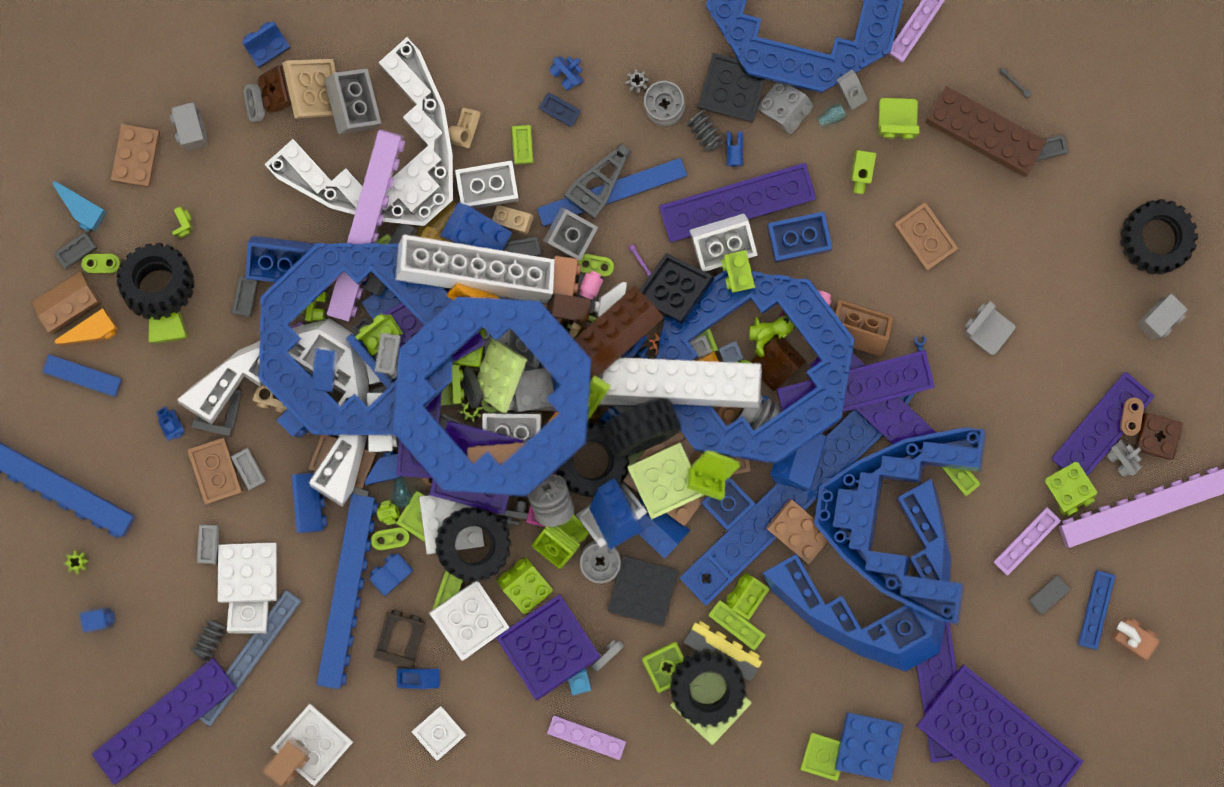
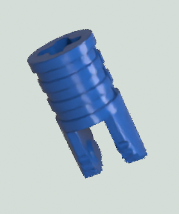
M743 131L737 134L738 145H732V133L726 132V166H744Z

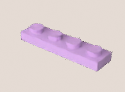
M922 0L893 42L889 55L903 63L945 0Z
M1046 507L993 563L1008 576L1061 520Z
M553 715L547 732L549 735L620 760L626 744L624 740Z

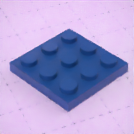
M846 712L834 769L891 781L903 724Z

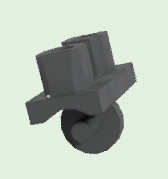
M516 500L515 510H509L507 503L503 516H508V519L501 517L500 519L507 524L506 528L508 530L511 529V525L519 526V520H514L512 517L527 519V502Z

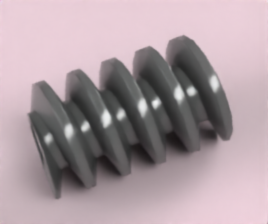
M702 110L688 121L687 127L694 126L691 133H697L695 136L696 140L702 139L699 144L700 146L706 145L704 152H712L726 143V140H719L722 134H715L718 128H711L714 122H707L710 116H703L702 114L705 110Z
M206 619L205 622L209 626L201 627L205 633L197 634L201 640H194L197 647H190V649L197 657L210 662L207 656H214L211 650L218 649L215 643H221L222 640L218 636H225V632L222 629H227V626L216 620Z

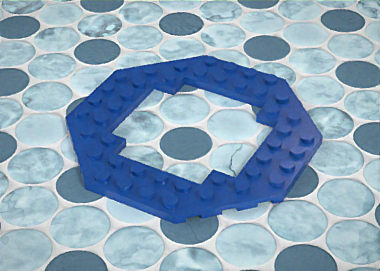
M707 0L706 8L747 75L823 93L838 84L837 79L850 70L857 73L891 52L903 0H864L854 41L835 37L831 55L757 37L761 18L743 14L746 0Z
M316 243L261 296L259 380L313 435L396 436L393 432L397 380L369 407L356 394L352 395L340 407L326 391L313 390V378L288 352L302 340L289 324L344 272L357 285L373 272L424 325H427L453 300L447 296V292L442 287L396 280L399 244ZM453 355L426 378L438 392L437 395L452 382ZM432 398L424 407H426L434 398Z
M726 270L714 277V281L683 324L664 316V325L656 359L695 361L699 356L689 342L739 307L752 300L763 314L776 304H779L821 360L819 364L807 371V375L817 387L755 431L743 416L726 427L712 406L672 404L681 424L680 431L695 451H713L724 456L777 464L841 420L854 338L809 279H794L789 276L767 275L762 272L751 271L755 288L732 293V289H727L725 279L729 278Z
M457 297L399 349L393 432L444 491L527 496L586 444L592 360L540 301ZM483 327L496 341L512 329L561 385L547 398L559 414L502 465L497 462L489 451L473 464L424 407L438 394L426 378Z

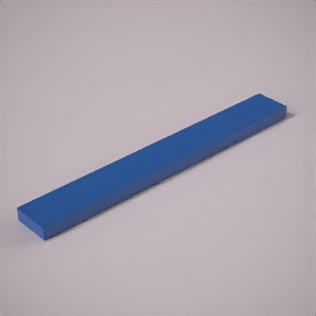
M681 158L616 180L606 205L687 177ZM604 185L590 189V191L595 195H600ZM567 198L537 208L543 227L553 223L560 208L567 209L576 215L585 213Z

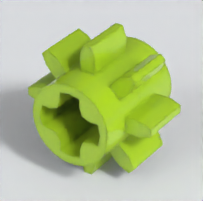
M469 401L466 405L461 403L464 410L460 411V414L465 413V421L470 417L475 422L476 416L482 417L479 414V410H483V407H478L477 411H474V415L466 412L470 408Z
M390 500L384 501L377 508V516L379 521L386 523V525L395 524V520L400 517V510L396 503L393 504Z
M74 550V555H66L69 559L64 564L70 567L68 572L75 570L76 574H80V569L87 570L85 565L90 560L84 558L85 552L78 555V551ZM74 559H80L78 561V563L80 564L79 566H74Z

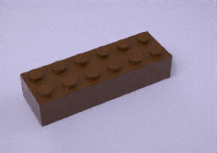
M945 86L925 122L929 126L1024 178L1029 174L1047 142L1043 138Z
M635 286L574 339L592 360L590 381L594 376L598 377L664 318L654 304Z

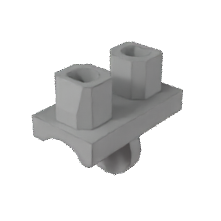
M1119 440L1107 454L1110 461L1114 462L1119 459L1123 465L1118 468L1122 477L1130 474L1133 476L1142 468L1139 463L1141 458L1138 455L1141 451L1140 447L1133 449L1130 444L1126 446L1122 440Z

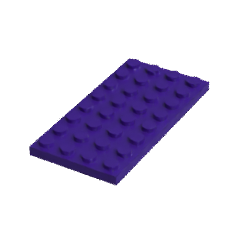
M965 665L959 668L916 725L991 787H1065L1084 762Z

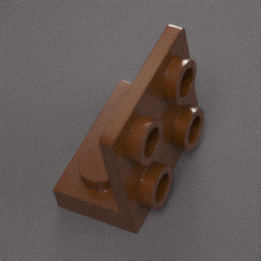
M778 336L764 348L763 357L757 355L751 361L752 364H761V379L773 391H776L806 362L783 337L779 339Z

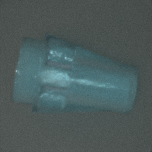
M838 103L837 105L833 104L817 118L821 126L825 127L843 121V118L847 115L841 104Z
M403 478L394 479L392 502L397 507H405L409 505L411 495Z

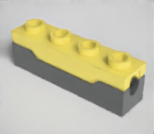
M701 621L699 624L694 622L683 642L700 653L704 652L703 649H709L710 652L718 650L723 655H729L731 660L738 664L743 677L751 682L762 663L759 660L760 656L751 650L749 653L743 651V646L736 641H733L732 644L726 641L727 636L719 631H716L715 634L709 631L710 626Z

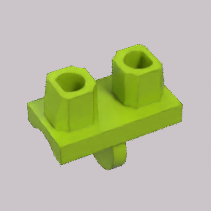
M324 291L307 307L305 321L313 323L314 321L325 319V310L316 309L317 302L326 303L327 292Z

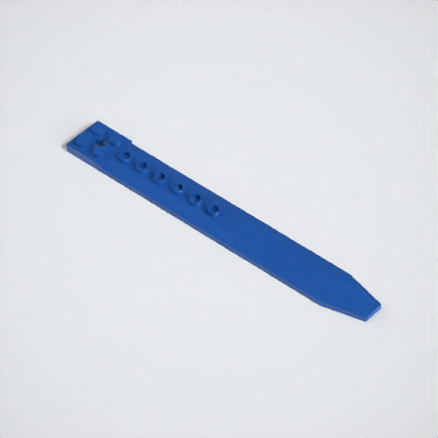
M915 393L899 398L908 405ZM853 409L826 435V442L811 491L777 483L734 526L695 561L679 579L707 606L776 539L766 527L789 498L806 510L818 498L820 485L851 466L882 434ZM703 574L711 575L709 578L711 580L710 583H702Z

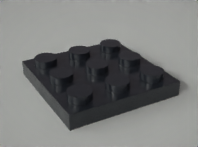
M713 53L698 109L753 123L765 79L747 75L738 59Z
M666 253L639 291L654 304L662 315L683 324L714 281L712 275Z
M622 556L608 612L664 626L678 570Z

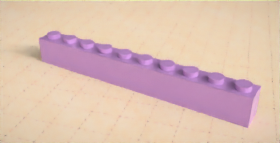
M383 129L378 130L347 243H377L379 234L376 232L378 226H381L384 220V215H382L383 207L386 208L388 205L389 197L387 193L389 189H392L395 178H392L394 170L397 171L400 160L397 159L398 154L403 151L405 146L403 135ZM345 272L341 274L336 280L327 315L348 322L352 320V317L355 318L358 312V307L356 306L357 299L360 300L363 294L362 282L357 285Z
M1218 467L1206 470L1207 474L1200 476V473L1188 477L1189 480L1182 482L1181 479L1171 482V487L1165 489L1164 486L1152 489L1153 493L1148 495L1145 492L1134 495L1135 499L1128 501L1127 498L1117 501V505L1111 508L1109 505L1098 508L1099 512L1093 514L1091 511L1080 514L1081 518L1076 520L1073 517L1062 521L1063 524L1058 526L1065 547L1070 548L1224 494V468L1219 470Z

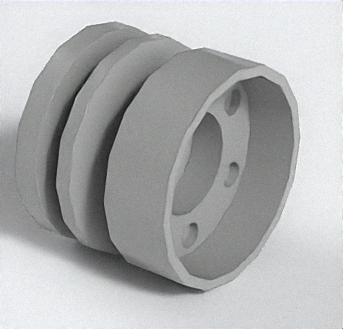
M658 81L647 89L644 96V106L649 119L662 127L678 123L685 112V100L681 89L670 81ZM664 102L667 103L668 109L662 107Z
M760 394L759 408L742 407L734 421L743 416L755 431L778 415L780 405L776 402L772 403L770 399H766L761 404L763 396Z
M550 475L528 495L536 520L541 525L547 527L561 525L568 521L574 513L575 508L568 487L561 476Z
M596 541L588 543L582 550L580 557V566L585 577L595 583L609 582L616 577L621 564L617 548L614 547L610 550L607 544L600 547ZM603 556L605 563L596 564V557L601 558Z

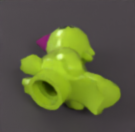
M782 311L779 317L771 323H760L759 318L756 317L754 326L750 325L749 341L756 342L755 354L763 357L764 345L775 335H778L779 339L781 337L785 338L793 331L794 324Z

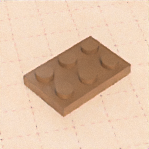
M121 124L111 176L112 181L150 187L160 135L159 130Z
M926 202L893 224L926 271L959 249Z
M321 435L308 469L317 472L338 440L337 438ZM364 449L355 487L364 488L365 480L369 475L376 453Z
M225 438L187 450L205 505L243 493Z
M790 498L766 527L770 533L807 564L812 562L828 542L814 525V518Z

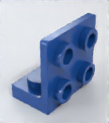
M274 21L271 23L266 22L260 27L259 31L247 34L242 41V44L258 68H261L291 48Z

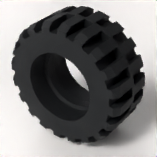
M1165 199L1152 200L1140 205L1123 222L1124 227L1120 231L1122 236L1120 245L1124 246L1125 250L1122 251L1124 256L1128 255L1130 258L1128 262L1131 265H1137L1138 270H1145L1148 274H1165L1181 267L1192 257L1191 253L1195 251L1197 246L1195 241L1198 239V233H1195L1194 230L1197 226L1196 222L1192 223L1191 221L1192 215L1190 213L1186 214L1184 212L1186 208L1182 205L1176 206V202L1171 200L1169 202H1166ZM1162 220L1172 228L1175 235V244L1170 252L1158 255L1151 252L1145 246L1142 232L1144 226L1149 221Z
M151 243L145 244L143 248L140 246L136 248L134 253L130 252L126 256L127 260H122L120 264L121 269L117 271L118 279L116 280L119 292L127 307L138 316L142 314L143 318L150 319L153 317L154 320H160L162 316L168 318L171 317L173 312L176 314L180 312V307H185L188 304L187 298L192 297V289L195 283L193 273L182 253L178 249L174 250L173 246L166 245L164 247L162 243H156L155 246H152ZM158 270L172 273L170 282L160 291L148 293L139 290L142 280L149 273Z
M665 398L649 401L628 409L611 418L603 425V433L610 450L618 458L630 456L661 444L681 430V424L672 402Z
M589 423L586 429V442H596L605 448L608 454V466L605 472L596 478L583 477L575 469L574 455H572L555 473L565 480L569 491L581 496L594 497L597 489L615 478L619 485L623 482L622 478L628 472L626 468L629 465V460H627V456L618 458L612 454L603 433V425Z
M462 508L459 511H454L448 518L446 517L442 521V526L437 530V538L435 537V551L439 557L440 564L443 565L448 573L464 581L479 582L480 580L490 579L492 575L498 574L500 572L499 569L506 565L507 562L505 561L511 552L509 551L511 540L508 536L510 533L504 526L505 523L496 514L482 508ZM470 526H477L485 530L491 541L487 556L475 563L466 562L461 559L455 549V541L458 534L464 528Z
M703 649L704 652L698 653L697 650L692 652L693 655L690 657L686 655L683 658V662L676 665V671L672 673V682L670 683L672 699L677 711L681 713L685 720L689 719L691 724L696 725L699 723L701 727L706 728L707 724H712V727H717L720 722H723V724L729 722L728 718H734L738 714L737 710L742 708L743 699L746 697L745 680L738 664L732 661L729 655H723L718 650L710 652L709 649ZM706 672L717 673L726 682L725 694L721 699L710 704L699 703L690 694L691 682L695 677Z

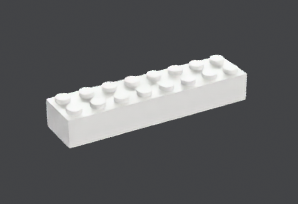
M403 235L398 245L396 280L451 289L459 283L495 294L496 296L540 301L547 304L553 295L554 259Z
M618 358L604 371L603 381L611 385L604 396V401L647 403L665 398L671 401L672 404L759 408L761 364Z

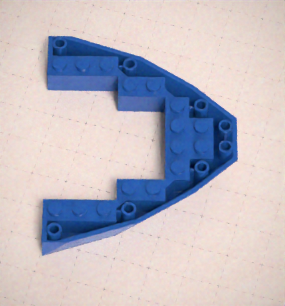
M964 427L908 438L858 460L820 485L814 525L839 555L882 593L936 620L959 625L964 593L963 584L907 576L909 558L907 556L873 552L872 546L883 479L921 483L924 465L981 472L987 436L985 430Z
M932 479L899 496L896 501L924 548L923 551L909 558V562L918 578L950 582L951 555L939 496ZM797 554L762 573L771 591L816 632L862 657L906 672L940 652L946 622L936 620L908 605H904L861 629L843 596L825 605Z

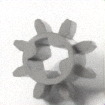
M635 69L633 75L627 74L630 80L626 81L625 84L631 86L630 92L637 90V93L640 94L642 88L647 90V86L644 83L649 82V78H644L645 71L638 73L637 69ZM635 78H638L639 81H641L640 85H636V83L634 82Z

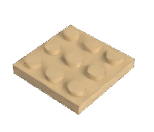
M333 59L287 60L283 62L295 119L332 117L333 112L324 79L336 73Z

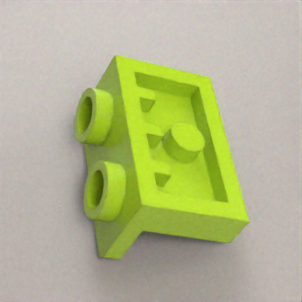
M747 251L725 254L721 263L723 271L727 270L729 278L725 279L727 289H732V293L755 288Z
M380 314L376 316L372 324L362 327L359 330L360 333L355 336L356 340L363 341L372 356L378 354L381 333L398 336L403 334L392 315Z
M745 573L739 578L734 590L727 596L725 604L749 621L770 588L753 576Z

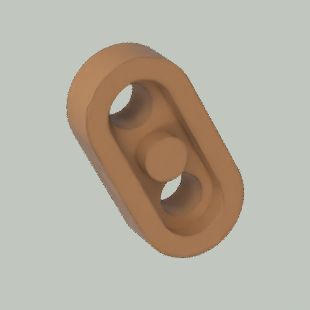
M1138 398L1127 399L1123 404L1120 430L1126 436L1136 435L1141 428L1144 405ZM1132 404L1137 405L1136 411L1132 410ZM1130 422L1134 424L1132 430L1128 428Z

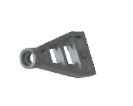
M619 144L613 152L576 179L564 194V197L595 219L606 205L623 164L630 156L631 151L626 146ZM607 163L615 167V171L610 178L600 173V170ZM595 177L604 182V188L600 195H595L586 188V184Z

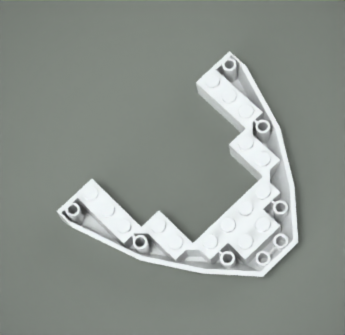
M406 37L379 61V64L416 105L403 116V119L427 147L392 177L395 178L392 189L388 190L389 202L386 208L383 207L382 215H384L383 222L425 226L453 201V155L444 104L420 50ZM294 139L265 163V166L277 179L329 208L355 215L362 185L346 168L331 181Z
M330 318L292 328L302 339L288 352L298 364L313 375L316 348L336 351L338 358L333 388L344 394L338 405L341 407L354 394L367 405L369 382L365 363L346 340L353 333ZM260 341L234 353L190 387L177 399L178 403L212 424L243 377L258 386L263 384L259 380ZM337 435L339 436L338 440L309 482L310 487L343 507L353 492L368 435Z

